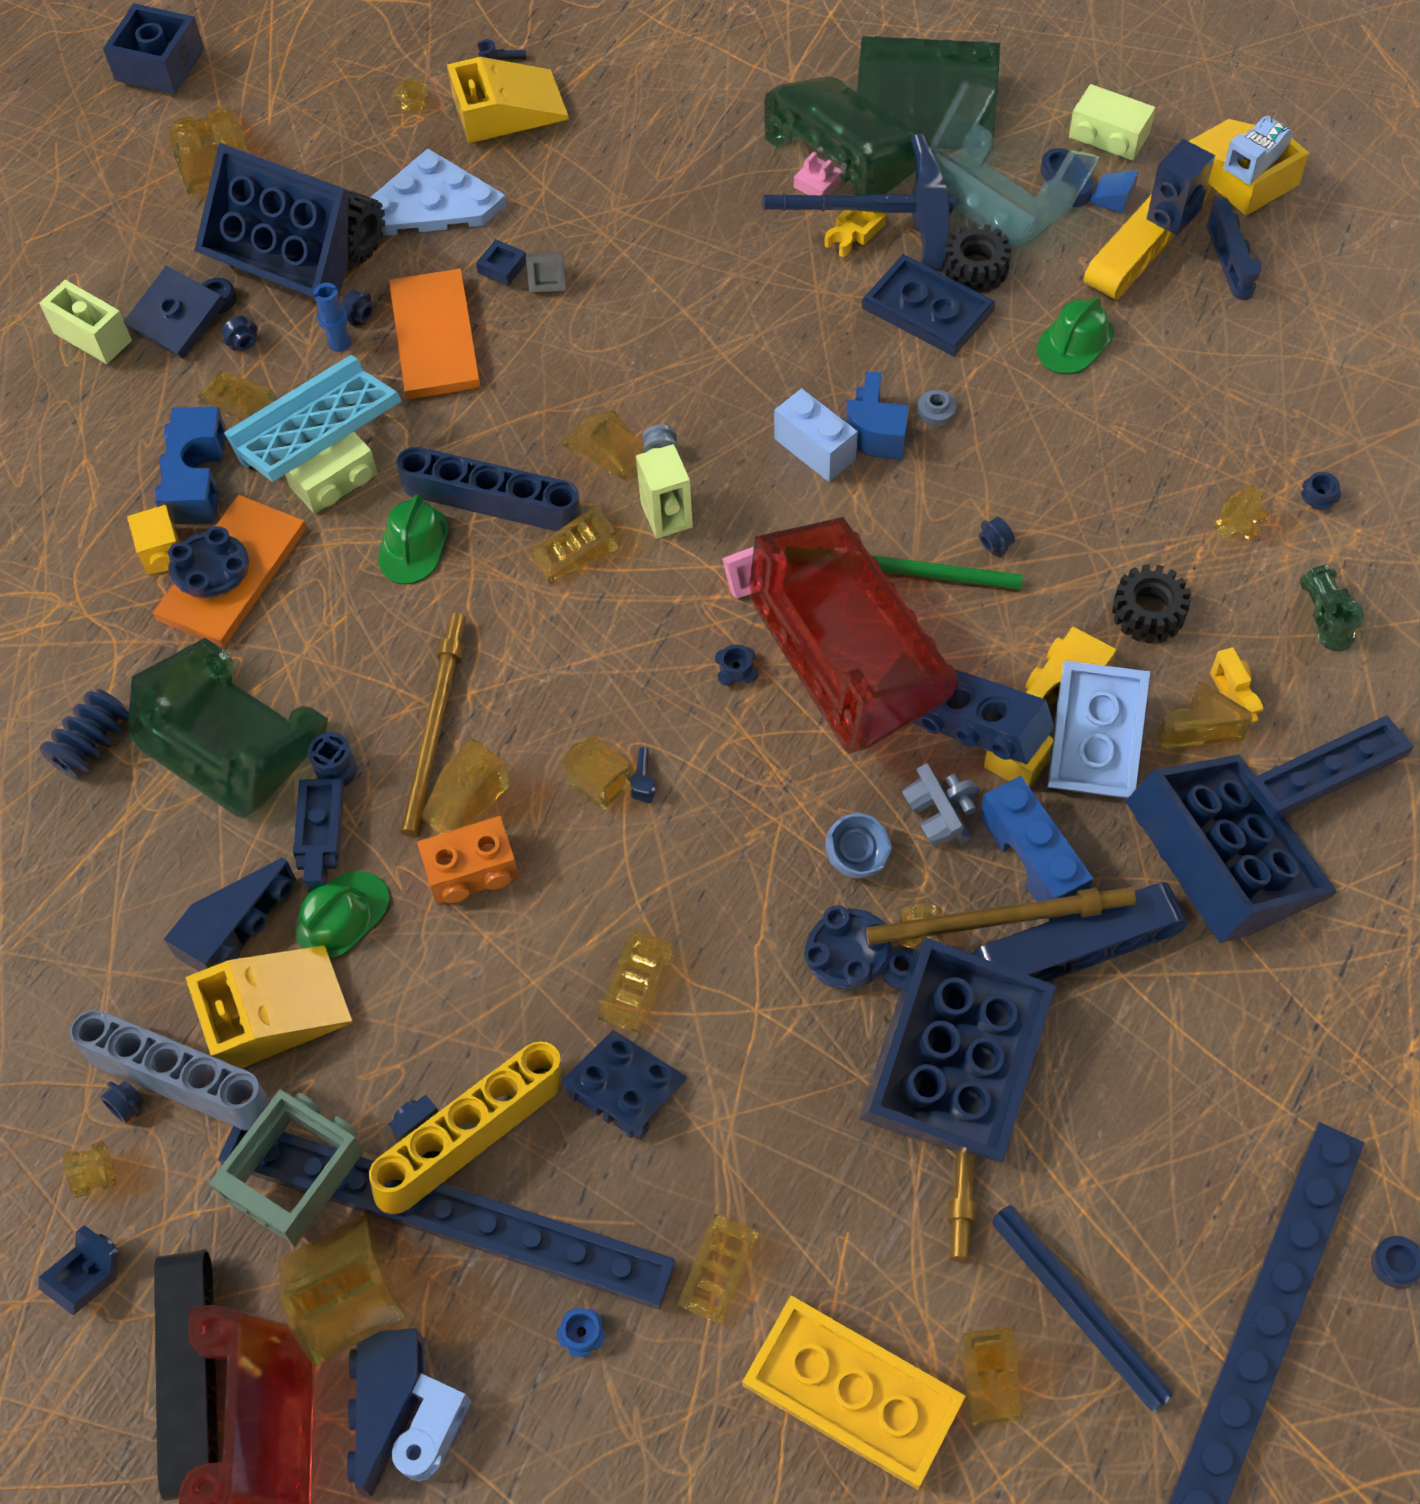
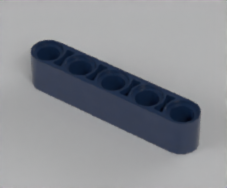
M422 447L406 448L397 456L396 465L403 490L411 497H414L416 494L426 501L557 532L572 531L581 523L582 514L577 488L568 481Z
M1161 882L1134 891L1136 896L1135 905L1104 909L1101 915L1081 917L1080 913L1066 915L990 942L978 948L972 954L1049 982L1175 936L1188 926L1189 921L1169 884Z

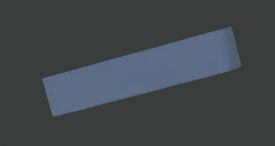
M100 1010L86 1011L80 1014L70 1027L72 1041L94 1067L239 1129L249 1130L271 1102L256 1076L252 1073ZM247 1098H250V1099H249L248 1101H246L245 1103L240 1104L243 1100H245V1099H247Z

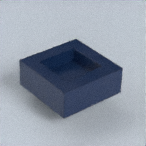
M495 239L476 262L477 272L509 286L526 265V252Z

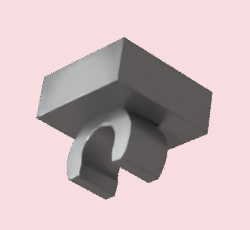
M563 251L527 252L526 263L529 293L566 291Z

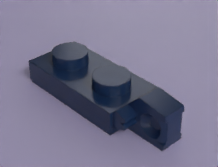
M342 778L299 780L293 855L296 860L297 870H304L303 882L308 887V893L317 887L327 885V869L337 868V860H339L345 787Z

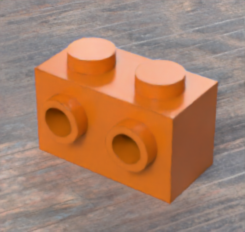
M501 816L417 841L437 905L444 902L457 903L466 899L469 894L485 889H501L511 881L519 879L516 862Z

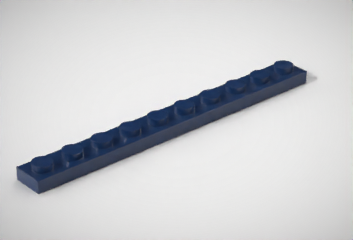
M1321 1122L1315 1127L1167 1504H1228L1365 1142Z
M233 1126L218 1158L221 1165L224 1164L249 1130ZM283 1132L251 1175L306 1193L338 1149ZM362 1157L358 1159L328 1200L661 1310L676 1266V1261L673 1258L445 1184H440L415 1205L402 1213H385L377 1207L370 1184L369 1170L374 1161ZM391 1180L383 1187H397L403 1181Z

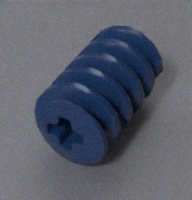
M96 689V692H86L83 697L85 704L79 703L73 707L74 717H65L62 720L63 729H54L51 732L53 742L45 741L40 745L42 755L55 768L72 779H77L74 773L76 769L86 773L91 771V767L85 760L87 756L96 760L102 758V755L95 747L97 744L111 748L113 743L106 735L108 731L117 735L123 734V729L117 723L119 719L128 723L134 721V717L126 707L104 690Z

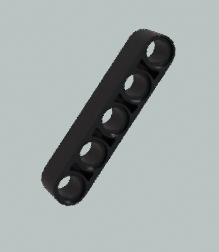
M202 1249L158 1256L154 1264L157 1477L159 1492L163 1501L216 1493L219 1486L213 1269L208 1250Z

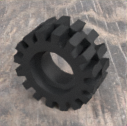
M351 190L348 191V260L355 263L366 262V257H372V249L377 250L379 246L377 243L378 238L382 239L383 232H380L381 227H385V220L381 218L385 216V210L381 209L383 205L381 202H378L379 200Z
M972 223L970 230H968L966 225L960 227L959 233L954 230L951 233V238H948L946 241L943 265L945 276H949V278L969 286L976 292L979 287L982 288L983 293L989 292L990 285L994 289L998 288L1000 281L1004 283L1009 273L1012 251L1011 244H1008L1009 238L1007 235L1001 237L1002 231L998 228L991 232V225L988 224L984 225V229H978V223ZM982 255L989 260L977 262L967 259L966 256Z
M1150 564L1142 565L1141 573L1134 567L1130 569L1128 576L1126 574L1122 576L1120 584L1117 586L1112 606V613H1115V624L1122 623L1120 631L1126 635L1132 630V639L1139 641L1140 635L1146 636L1145 643H1153L1155 636L1158 637L1161 643L1167 641L1168 634L1172 638L1178 634L1179 628L1182 629L1190 607L1191 600L1189 598L1191 592L1189 588L1184 589L1186 581L1183 577L1175 581L1177 572L1170 569L1168 574L1162 573L1164 566L1157 565L1156 570L1151 571ZM1141 596H1153L1163 601L1167 608L1160 612L1147 611L1136 603V599Z

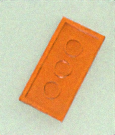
M461 268L390 279L389 284L406 399L481 388Z
M239 494L216 526L225 528L230 536L236 538L246 548L249 566L247 575L242 582L228 593L212 598L191 596L182 592L173 584L153 612L157 621L221 648H224L307 530L304 520Z

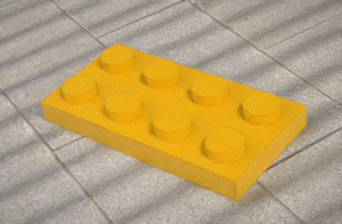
M793 1296L789 1297L742 1381V1386L917 1490H919L966 1395Z

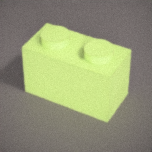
M1090 84L1073 110L1069 138L1133 161L1150 134L1156 107Z
M64 280L39 303L54 334L105 364H108L132 341L118 309L67 280Z
M352 432L291 470L285 476L289 487L316 514L325 507L335 504L341 497L358 486L365 485L378 472L372 451L355 432Z
M674 444L662 448H653L646 453L636 455L640 501L655 538H661L693 528L690 479Z

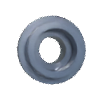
M931 390L919 398L917 409L926 424L937 427L945 425L954 416L956 402L953 396L945 391Z

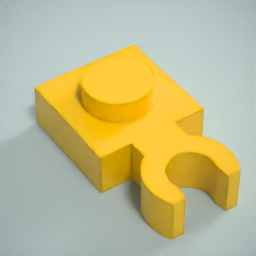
M844 210L836 217L835 227L826 232L825 247L829 248L833 243L841 242L839 245V255L841 257L848 255L852 250V243L854 241L865 245L886 225L887 214Z
M1233 647L1218 651L1210 675L1227 706H1234L1235 715L1242 727L1258 722L1259 718L1256 713L1263 711L1264 708L1259 697L1252 693L1249 687L1252 682V674L1248 664L1244 660H1240Z

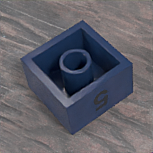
M133 3L103 50L115 81L176 94L202 54L204 45L194 16Z

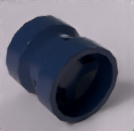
M327 732L318 735L311 741L308 747V758L314 768L317 779L342 778L345 786L350 784L357 774V764L347 739L341 734Z

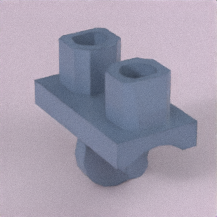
M928 763L917 768L916 770L921 778L914 781L902 792L915 814L933 804H936L940 813L920 824L930 843L936 847L954 838L961 845L971 840L972 837L955 808L961 807L965 815H970L977 810L972 801L980 792L976 781L965 780L961 782L958 775L954 773L946 778L950 788L945 791L938 776L933 773Z

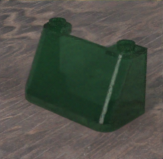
M824 76L779 84L765 94V140L778 148L784 142L790 144L800 137L841 166L840 179L845 183L851 180L857 191L854 196L887 194L916 172L915 153L911 137L919 133L852 90L841 80L832 76Z
M203 638L132 676L128 720L129 734L135 745L145 754L233 815L245 818L261 808L308 757V747L311 741L318 735L326 733L328 718L309 706H299L290 713L289 720H287L233 684L234 673L231 656L207 638Z

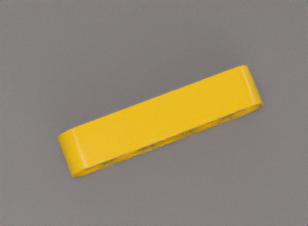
M1208 181V185H1207V189H1206L1204 201L1206 200V198H1207V196H1208V194H1209L1210 188H1211V183H1210L1209 181ZM1152 194L1093 258L1085 272L1084 284L1114 300H1118L1176 236L1146 219Z
M542 1041L533 1042L525 1046L378 1157L372 1163L369 1170L370 1184L377 1207L389 1214H399L408 1210L553 1098L560 1091L562 1085L560 1053L556 1047ZM541 1068L549 1070L542 1074L532 1072ZM505 1095L514 1097L509 1101L502 1102L496 1100ZM466 1123L477 1124L476 1127L468 1130L459 1128ZM429 1151L440 1152L434 1158L427 1159L422 1157ZM391 1180L403 1181L397 1187H383Z

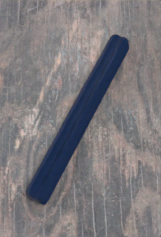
M1008 1205L999 1211L992 1221L997 1231L1144 1404L1153 1412L1161 1409L1171 1400L1173 1396L1172 1390L1014 1206Z

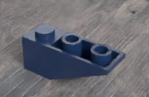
M280 858L191 904L164 938L174 956L199 972L228 960L239 959L242 948L251 937L257 936L263 930L267 922V916L278 902L285 901L292 892L296 877L288 861Z
M417 1328L357 1333V1348L350 1349L349 1373L352 1380L356 1379V1399L349 1400L348 1424L351 1431L356 1430L355 1451L348 1452L347 1476L349 1483H355V1489L364 1497L372 1496L391 1458L394 1443L402 1435L419 1401L412 1393L421 1373L424 1374V1339Z

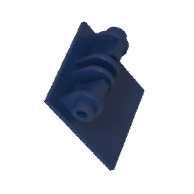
M612 1030L561 1080V1084L566 1086L565 1090L571 1093V1100L579 1101L591 1109L592 1113L596 1116H599L604 1111L603 1120L609 1124L615 1118L614 1125L626 1132V1136L629 1138L636 1136L642 1139L651 1126L648 1120L686 1081L687 1077L615 1030Z

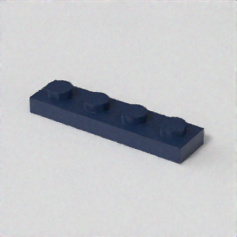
M1386 715L1251 778L1247 789L1269 817L1275 820L1409 756L1414 746Z

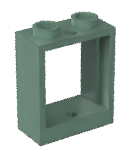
M280 1089L211 1179L209 1185L220 1198L295 1247L364 1151L355 1137L358 1131L349 1123L337 1116L332 1121H329L318 1114L321 1108L307 1096L297 1093L293 1098ZM293 1120L338 1150L294 1210L289 1213L245 1184V1182Z

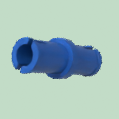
M322 283L316 286L313 291L319 309L317 315L320 327L325 330L329 348L337 352L344 351L351 346L352 342L346 326L348 322L347 312L340 304L336 286L331 283Z

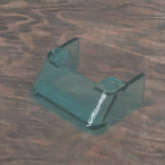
M963 81L930 144L931 151L944 178L947 195L955 196V210L974 223H978L983 229L985 224L991 225L990 231L993 232L996 228L1002 231L1001 237L1007 235L1009 238L1008 244H1011V246H1026L1071 209L1097 164L1099 157L1095 154L1069 150L1054 179L1047 181L1040 189L1037 197L985 163L991 153L993 139L989 130L978 122L995 90L989 86Z

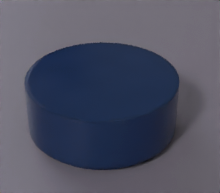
M212 278L201 284L221 295L226 301L217 314L224 313L235 305L237 297L234 287L229 280Z
M1391 1236L1384 1239L1372 1253L1371 1264L1375 1275L1381 1282L1393 1288L1411 1286L1420 1278L1419 1246L1403 1236Z

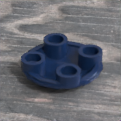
M211 527L205 533L193 535L183 542L175 543L168 551L170 559L168 569L172 582L182 592L194 597L212 598L226 594L237 587L248 572L249 557L246 548L236 538L230 536L229 532L223 527Z
M839 905L827 909L823 919L819 920L809 933L805 946L804 958L815 978L829 987L846 990L865 986L878 978L889 964L893 949L892 942L868 945L866 927L884 925L886 923L865 910L846 909Z

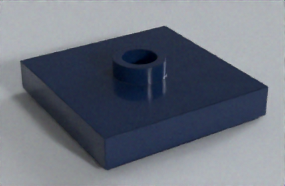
M166 265L124 320V323L128 329L177 357L184 359L226 301L218 293Z

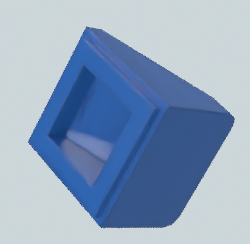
M1139 171L1102 175L1089 203L1124 213L1135 191Z

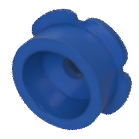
M575 1308L563 1316L561 1326L557 1330V1338L560 1345L564 1348L567 1347L572 1356L586 1357L590 1354L591 1350H598L605 1340V1330L602 1329L603 1320L596 1311ZM580 1328L586 1330V1334L583 1337L577 1335V1331Z

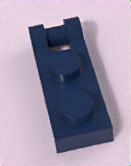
M1228 198L1213 200L1206 227L1231 293L1239 300H1248L1253 297L1256 288L1255 281L1260 275L1261 264L1256 259L1250 257L1249 242L1242 237L1239 216L1236 212L1233 213Z

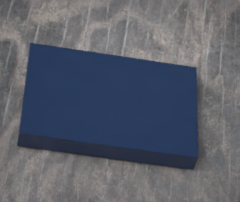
M902 254L862 299V309L955 357L992 314L996 301Z

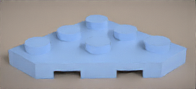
M428 148L371 196V198L379 200L378 202H381L383 205L381 209L385 210V216L381 218L385 220V227H381L380 232H383V236L398 235V229L417 227L419 232L448 230V224L467 222L469 227L484 226L507 206L505 194Z

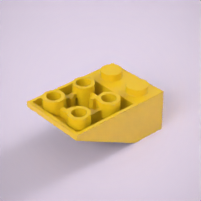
M485 57L447 64L452 96L468 143L569 120L551 69Z
M1227 119L1189 142L1215 155L1209 177L1211 186L1223 197L1228 198L1231 204L1247 216L1300 185L1309 152L1291 138L1281 156L1249 185L1224 170L1223 167L1230 141L1239 133L1244 136L1249 130H1253L1256 125ZM1242 159L1238 161V164L1244 169H1249L1251 160Z
M325 945L228 960L185 977L210 1055L238 1068H244L353 1024Z

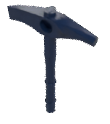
M917 134L911 137L916 161V180L912 195L763 194L762 208L763 210L782 211L821 210L824 212V210L912 213V218L919 229L922 240L921 263L934 270L941 271L948 237L949 213H952L954 210L955 196L947 195L944 178L924 134Z

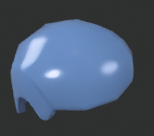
M855 812L839 818L832 825L826 837L825 850L829 863L841 875L860 879L871 877L884 868L891 853L892 845L888 839L885 827L874 816Z

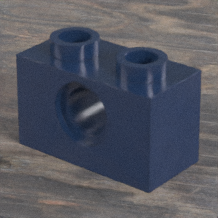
M1182 139L1158 165L1146 219L1178 236L1202 209L1215 155Z

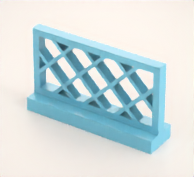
M349 355L225 431L224 434L240 464L246 468L249 466L254 467L271 482H274L402 401L397 391L364 371L359 360L353 355ZM324 423V425L315 426L317 424ZM274 460H280L274 465H272Z

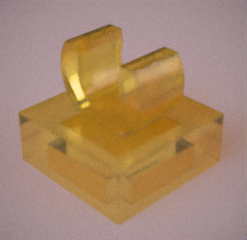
M1252 484L1227 497L1214 528L1225 537L1238 530L1248 539L1261 534L1262 529L1255 525V523L1266 519L1268 516L1266 510L1259 506L1264 493Z

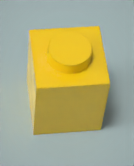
M166 505L127 516L136 552L147 575L168 571L170 562L168 551L172 545L179 543L180 540Z

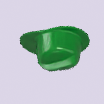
M1095 296L1091 301L1079 299L1067 303L1054 322L1042 334L1037 343V356L1041 364L1048 370L1059 374H1073L1082 371L1092 364L1110 344L1114 337V328L1108 320L1105 309L1101 306V299Z
M415 494L412 500L398 504L389 513L387 527L378 552V564L381 572L390 581L398 584H413L429 576L440 560L448 536L449 524L446 516L424 502L420 495Z
M354 871L340 875L327 885L317 887L307 895L297 917L295 934L298 944L302 949L325 945L330 959L342 956L375 927L387 913L390 902L387 886L381 878L369 872Z

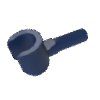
M484 39L478 43L479 57L496 60L526 59V50H497L494 42L490 39Z
M640 747L637 769L630 780L632 788L631 798L651 803L655 795L657 779L646 777L649 749L647 747Z

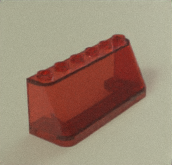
M844 517L755 536L749 584L753 606L847 753L851 754L872 747L953 696L954 689L957 687V675L953 666L947 664L937 650L933 638L927 636L918 623L914 611L908 609L898 595L896 586L889 582L881 571L877 559L869 554L862 544L859 534L852 530Z

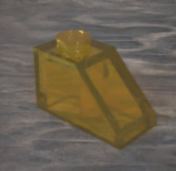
M471 738L443 767L421 815L422 821L439 834L473 824L510 785L504 760Z

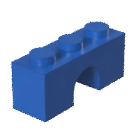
M218 407L172 408L170 424H165L164 438L167 446L165 454L160 456L159 466L162 479L161 485L155 487V503L157 507L166 505L174 524L215 523L219 490L210 468L196 467L208 461H223L226 442L224 432L227 429Z
M1022 776L984 794L979 819L1002 852L1010 847H1013L1017 852L1027 873L1026 887L1035 901L1076 896L1077 891L1091 888L1093 877Z

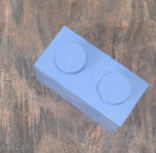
M802 388L774 410V439L828 482L856 461L858 431Z

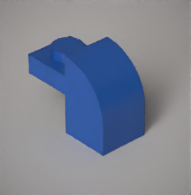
M866 371L864 387L857 386L855 400H847L846 423L858 431L857 449L862 453L877 458L903 460L909 405L879 403L882 373Z

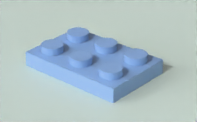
M1072 661L1063 662L1047 788L1127 799L1136 790L1150 671Z

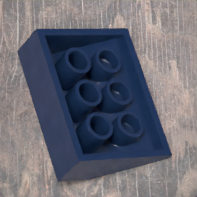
M219 143L194 251L311 297H314L313 291L316 286L322 283H331L336 286L338 297H340L348 265V189L227 144Z
M1240 754L1155 769L1125 801L1135 815L1138 824L1143 827L1157 848L1160 857L1167 863L1181 884L1184 893L1191 899L1205 920L1208 929L1215 935L1219 943L1250 936L1332 897L1337 892L1284 816L1272 820L1249 792L1247 786L1255 775Z
M925 937L914 949L859 1119L906 1137L996 1162H1003L1056 985Z

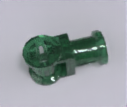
M1321 565L1304 574L1300 579V586L1302 590L1309 593L1314 603L1315 609L1312 616L1319 629L1317 634L1319 642L1329 650L1345 651L1355 642V629L1362 623L1363 609L1357 602L1352 600L1347 588L1340 590L1335 580L1337 578L1335 569L1329 565Z

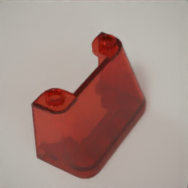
M220 1305L190 1307L188 1334L190 1344L194 1350L205 1358L228 1360L224 1448L222 1463L197 1466L187 1474L181 1484L179 1504H311L315 1371L313 1341L304 1330L295 1325Z

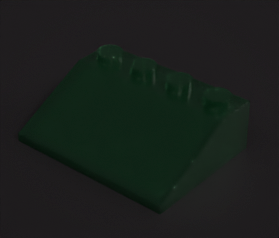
M862 36L853 142L912 145L911 137L917 134H924L929 146L993 149L1000 43Z

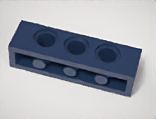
M907 652L902 655L877 687L885 705V711L893 719L900 722L908 721L922 726L932 734L941 733L968 747L977 746L991 751L997 757L1004 760L1013 759L1027 765L1054 729L1046 699Z

